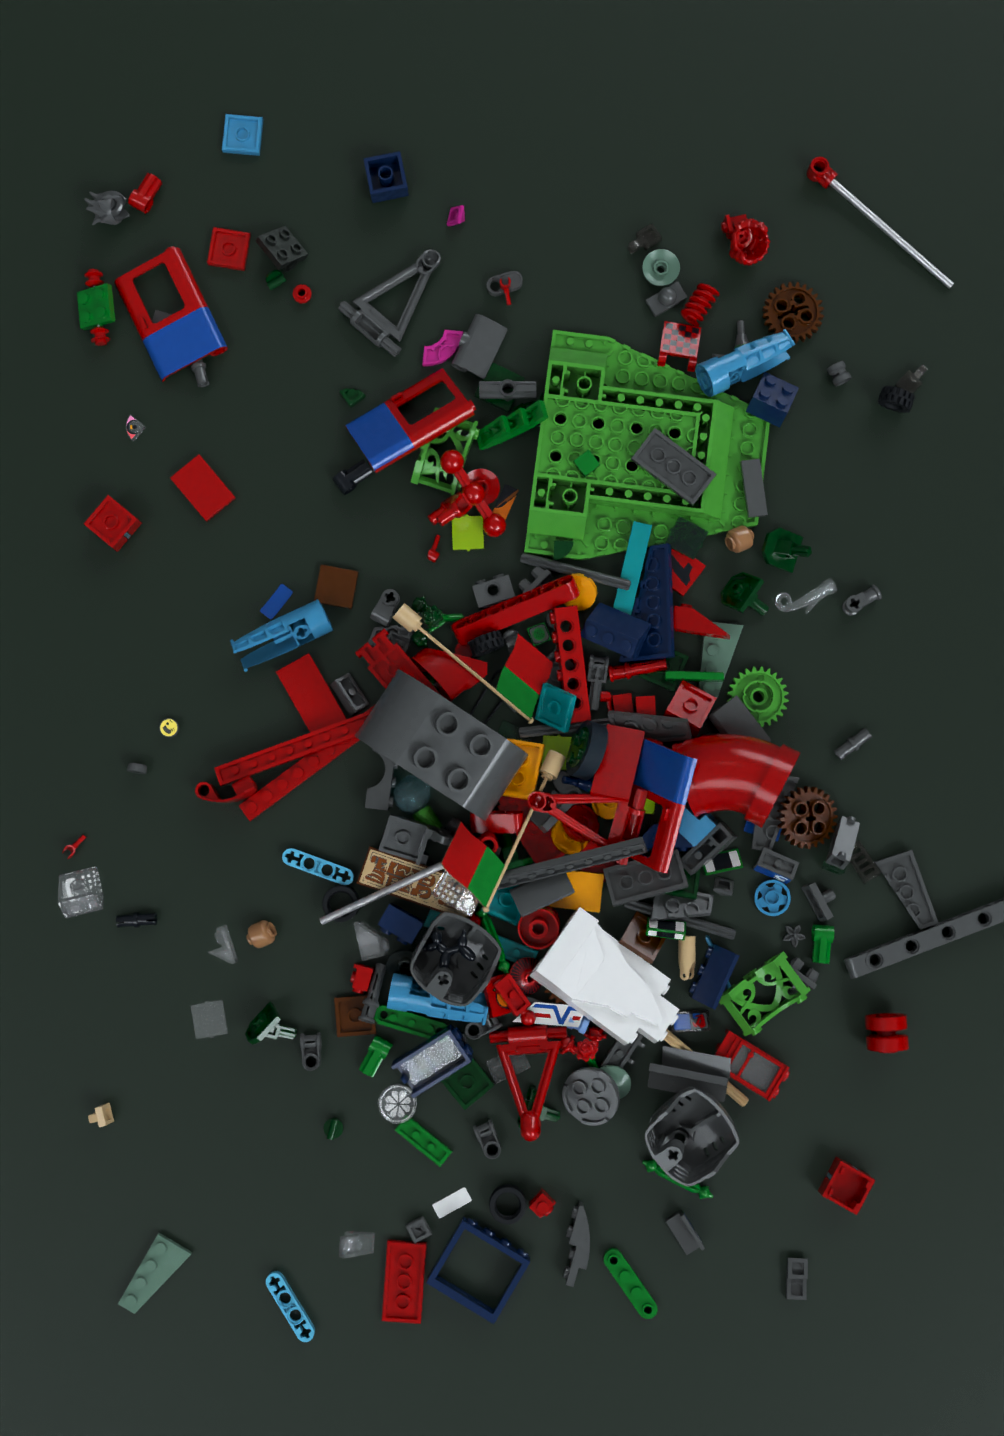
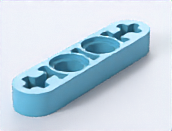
M289 848L282 854L285 864L335 883L349 885L354 880V872L351 869L303 851ZM293 851L295 857L300 858L301 854L304 856L300 861V866H298L297 863L299 861L292 860L289 862V858L286 855L291 854ZM312 858L315 865L312 869H307L304 866L305 859ZM326 864L331 865L333 868V872L329 876L324 875L322 872V868ZM336 868H340L338 872L342 874L348 871V876L351 877L350 880L343 882V878L338 875L334 879Z
M279 1271L270 1272L266 1278L268 1290L297 1338L302 1342H309L315 1334V1327L284 1275ZM272 1276L275 1279H280L278 1281V1285L280 1288L283 1285L285 1287L282 1288L278 1293H276V1291L278 1290V1286L276 1285V1283L271 1284ZM282 1293L290 1295L291 1300L288 1303L280 1300ZM298 1310L301 1313V1318L298 1320L292 1319L290 1312ZM303 1320H305V1322L303 1323L304 1328L306 1330L310 1329L309 1336H307V1334H301L303 1328L300 1323Z

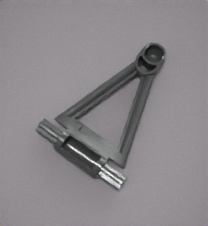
M433 249L424 251L415 264L353 300L352 303L360 309L359 311L355 310L346 301L340 303L338 310L351 320L350 324L378 348L382 346L393 357L398 356L402 349L389 339V336L391 335L400 343L431 273L440 264V254ZM419 273V279L397 327L369 304L370 301Z

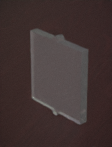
M207 1000L204 1003L191 1005L196 1039L214 1038L217 1035L228 1034L223 1000L212 1002Z

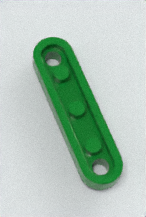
M380 1005L376 1009L374 1017L375 1021L380 1025L427 1039L437 1034V1028L445 1029L448 1027L442 1021L409 1011L403 1012L387 1009V1005ZM382 1011L387 1012L388 1016L386 1018L381 1017ZM446 1036L445 1038L441 1039V1040L438 1041V1042H442V1041L446 1040L448 1036Z
M617 1248L607 1249L603 1255L604 1264L639 1315L644 1319L653 1318L658 1310L655 1300L621 1251ZM616 1257L617 1261L615 1263L610 1262V1258ZM646 1306L651 1307L649 1312L644 1311Z

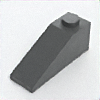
M720 822L681 858L683 868L692 876L728 847L738 836L725 822Z

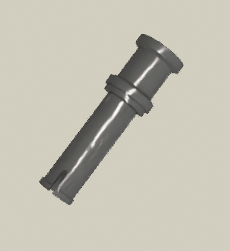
M381 963L375 964L367 998H364L362 1002L364 1006L361 1016L358 1017V1020L375 1024L376 1009L380 1006L378 998L386 973V965Z

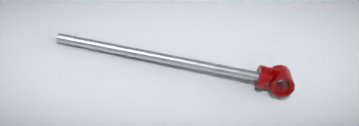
M819 156L812 160L806 173L809 180L818 182L825 189L829 186L833 187L948 289L952 287L954 282L835 179L838 173L829 167V162L826 158ZM814 167L820 168L821 172L816 171Z
M484 832L477 838L482 843L486 840L493 841V845L489 848L494 853L497 851L498 840L492 832ZM438 862L319 918L320 922L324 925L444 868L441 862Z

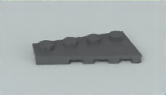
M912 849L875 861L919 929L939 924Z

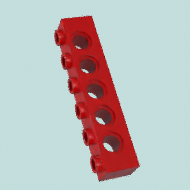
M575 605L552 608L549 617L550 623L554 624L552 641L556 643L557 651H554L555 662L559 664V670H556L557 680L561 681L562 690L576 695L579 701L578 706L574 708L571 723L591 721L578 607ZM563 621L569 623V629L566 632L560 628ZM565 640H569L572 644L569 651L563 649V642ZM568 659L574 662V667L571 670L565 667V662ZM571 678L576 680V686L573 689H570L567 685L568 680Z

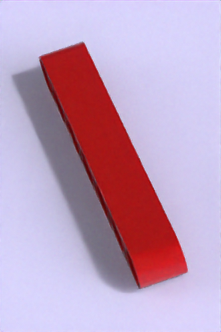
M566 575L454 622L451 625V629L459 644L464 645L483 634L504 629L574 600L580 595V591L574 577Z

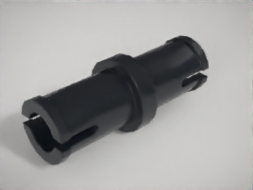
M136 912L133 915H117L116 922L119 923L116 925L118 928L128 926L139 928L141 925H157L158 919L155 918L157 914L156 912L147 914Z

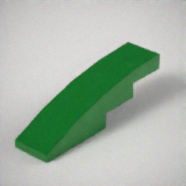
M538 400L526 409L520 407L508 416L501 415L482 428L477 438L479 450L503 443L548 419L544 401Z

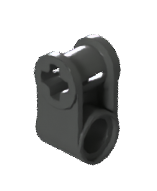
M393 589L385 590L374 607L370 619L388 627L400 603L399 594ZM394 594L395 601L389 602L387 596Z
M488 1011L485 1025L468 1022L465 1026V1033L468 1038L475 1040L497 1030L503 1024L499 1023L497 1017L491 1018L493 1022L491 1024L488 1018L490 1017ZM471 1025L479 1027V1032L476 1035L469 1034L468 1028Z
M317 1032L315 1035L301 1033L302 1065L307 1071H313L321 1065L322 1061L321 1032ZM309 1056L316 1058V1066L308 1065L307 1059Z
M491 1118L484 1124L474 1125L473 1130L485 1156L489 1159L499 1157L501 1144ZM495 1144L498 1147V1151L494 1154L489 1153L487 1150L488 1145Z

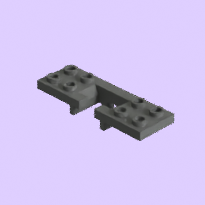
M390 813L378 851L415 861L417 865H420V863L426 865L429 854L425 853L424 850L428 839L443 845H450L455 832ZM485 841L483 842L487 847H491L493 845ZM498 846L495 852L497 857H499L501 846Z

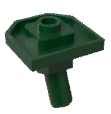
M779 527L766 534L761 552L766 564L785 572L793 573L797 557H809L812 554L811 547L801 545L802 536Z
M741 572L731 577L721 591V603L741 613L747 607H751L761 616H764L769 609L766 604L757 598V592L764 581L756 576Z
M502 833L499 837L505 862L514 845L510 833ZM515 850L506 871L533 864L532 857L519 860Z
M269 1002L250 1022L245 1035L248 1042L253 1045L261 1042L265 1037L272 1039L283 1037L293 1040L297 1035V1029L280 1025L279 1021L281 1018L274 1004Z
M532 1085L529 1086L527 1095L524 1098L528 1111L532 1110L537 1093L536 1087ZM543 1105L540 1120L544 1121L546 1119L557 1122L560 1120V1112ZM518 1117V1119H517V1125H518L519 1128H520V1117Z

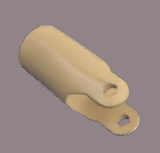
M685 936V940H678L680 978L684 981L694 977L696 936Z

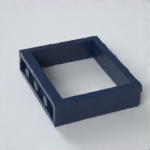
M463 1216L429 1273L426 1283L494 1324L527 1269L530 1257L524 1249H516L511 1246L512 1243L506 1238L502 1237L500 1239L496 1237L495 1232L487 1227L483 1229L478 1226V1222L475 1219L472 1220L469 1217L465 1218ZM464 1229L521 1263L495 1309H492L438 1275Z

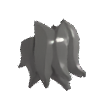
M90 191L89 194L94 200L84 199L89 204L86 210L95 214L92 225L98 222L116 225L130 216L124 209L127 198L117 191H106L100 194Z

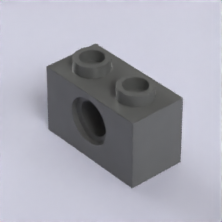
M498 574L493 576V580L487 582L485 579L479 580L472 586L479 610L489 608L515 597L509 575ZM494 586L499 591L496 595H490L488 589Z

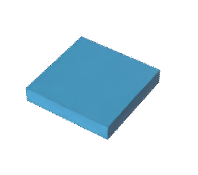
M226 114L222 152L260 156L263 117Z

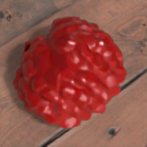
M750 218L739 221L736 224L734 233L731 235V249L729 251L732 259H735L739 264L748 266L762 261L764 255L768 253L770 244L767 234L768 227L764 222H758Z

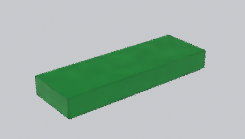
M667 671L665 680L723 682L724 673Z
M406 1114L402 1119L405 1121L400 1122L395 1131L436 1165L441 1167L452 1153V1150L412 1117L408 1118L409 1115Z

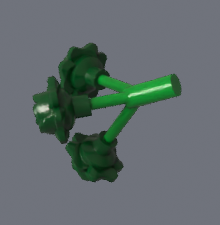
M424 595L421 598L416 597L411 607L418 615L423 613V622L430 628L426 629L430 635L446 622H455L463 618L462 614H444L436 605H427ZM420 630L414 631V634L411 636L413 642L418 647L423 645L427 648V636Z

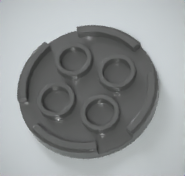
M579 1068L567 1078L563 1085L562 1097L567 1111L581 1121L582 1124L589 1126L602 1125L608 1122L619 1108L620 1093L617 1084L608 1073L599 1068Z

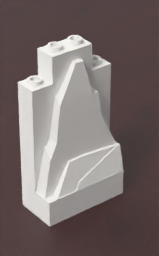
M579 907L570 916L555 942L529 976L623 1045L629 1044V1042L632 1044L638 1036L637 1031L653 1043L659 1040L662 1042L668 1034L666 1031L668 1026L673 1025L679 1017L677 1013L680 1009L661 996H664L669 990L670 986L668 983L671 979L644 959L619 944L618 940L598 925L599 920Z

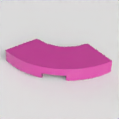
M444 330L442 338L437 343L431 346H424L422 366H435L450 359L459 348L463 331Z

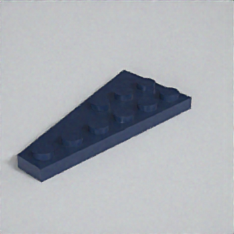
M669 543L650 546L644 567L645 574L643 581L640 582L639 596L635 600L631 616L652 625L637 660L622 655L620 656L619 663L675 657L671 545Z

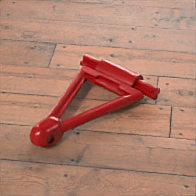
M637 788L632 805H628L629 802L590 794H550L542 791L531 792L527 801L533 810L552 815L599 847L638 838L646 812L643 808L648 791ZM618 803L608 840L558 809L556 804ZM629 857L616 860V863L627 866Z
M548 1025L508 1027L506 1031H493L489 1034L490 1043L509 1042V1044L496 1045L520 1117L521 1135L526 1141H534L541 1134L540 1115L561 1045V1041H549V1039L567 1038V1026L549 1028ZM548 1053L532 1110L528 1111L509 1055Z

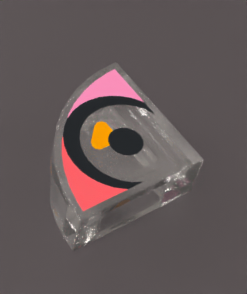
M130 414L126 421V432L134 442L146 427Z

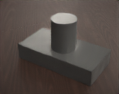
M815 882L801 887L819 922L827 921L834 917L827 905L828 902L836 898L832 889L829 888L821 893Z

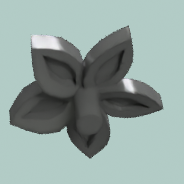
M800 925L794 929L785 926L788 934L784 936L783 941H791L794 948L797 947L798 940L806 939L803 934L799 933L801 930Z

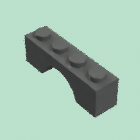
M372 748L374 752L382 757L385 764V774L377 785L367 788L365 808L389 811V808L393 807L394 796H391L392 788H396L397 777H394V769H398V765Z

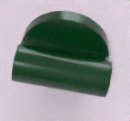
M273 270L266 276V283L271 291L287 281L279 270Z
M331 1118L324 1124V1132L327 1135V1139L334 1140V1138L342 1134L343 1124L339 1119Z

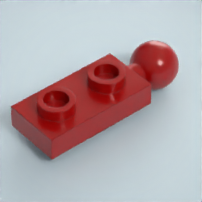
M506 973L492 985L512 1014L516 1017L521 1014V1022L524 1025L530 1026L536 1020L535 1013L526 1009L531 1003L510 973Z

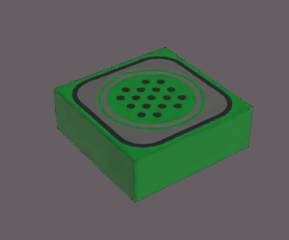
M545 622L527 629L534 647L552 640Z

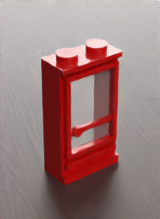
M726 1029L725 1033L727 1034L723 1041L716 1046L717 1051L714 1055L731 1058V1078L768 1101H771L772 1098L775 1099L780 1091L779 1085L782 1081L785 1082L790 1074L788 1071L790 1067Z

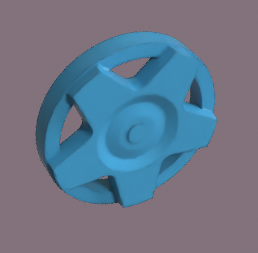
M778 880L764 881L755 890V905L765 915L778 916L784 913L790 905V891L785 884ZM768 883H775L772 887L766 885ZM782 888L786 891L787 896L781 893ZM760 891L762 897L758 899V893ZM779 905H785L784 908L779 911ZM768 907L769 912L764 911L762 908Z

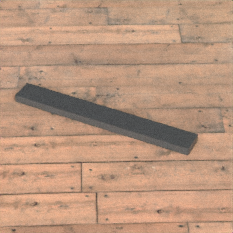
M642 836L507 870L497 890L647 853V846Z

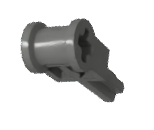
M590 654L587 682H590L589 706L590 710L593 711L599 709L602 683L606 684L609 656L597 657Z

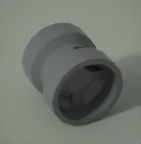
M844 361L837 362L827 368L828 374L833 378L832 382L835 387L846 383L852 378L845 369L846 364Z

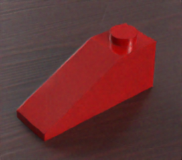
M674 605L673 620L675 632L730 640V635L693 609L692 605Z

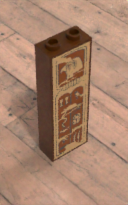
M369 846L357 884L379 891L430 866L421 863L417 865L415 861L378 851L379 849ZM441 870L389 894L442 913L452 912L466 918L473 917L476 908L472 906L474 899H476L474 895L454 878L448 876L447 872Z

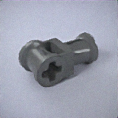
M874 584L870 585V588L866 591L850 596L842 605L843 612L849 616L855 615L869 603L882 599L881 592ZM850 604H855L856 607L851 608Z

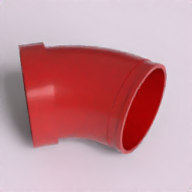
M738 734L705 735L672 745V750L698 759L687 798L695 817L704 813L729 810L746 815L745 820L761 828L766 822L801 752L785 744H782L780 747L762 739Z

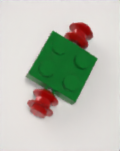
M89 269L84 276L88 278L85 285L90 288L77 292L80 329H92L90 333L94 335V338L91 339V342L97 346H103L110 341V338L106 337L109 330L103 327V325L116 322L112 285L104 284V281L100 280L103 277V273L99 272L98 269Z

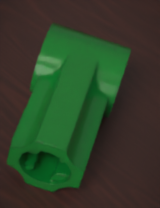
M813 924L812 962L830 963L831 943L834 940V926Z
M376 1035L368 1048V1053L362 1061L359 1070L367 1076L374 1077L382 1060H385L393 1044Z

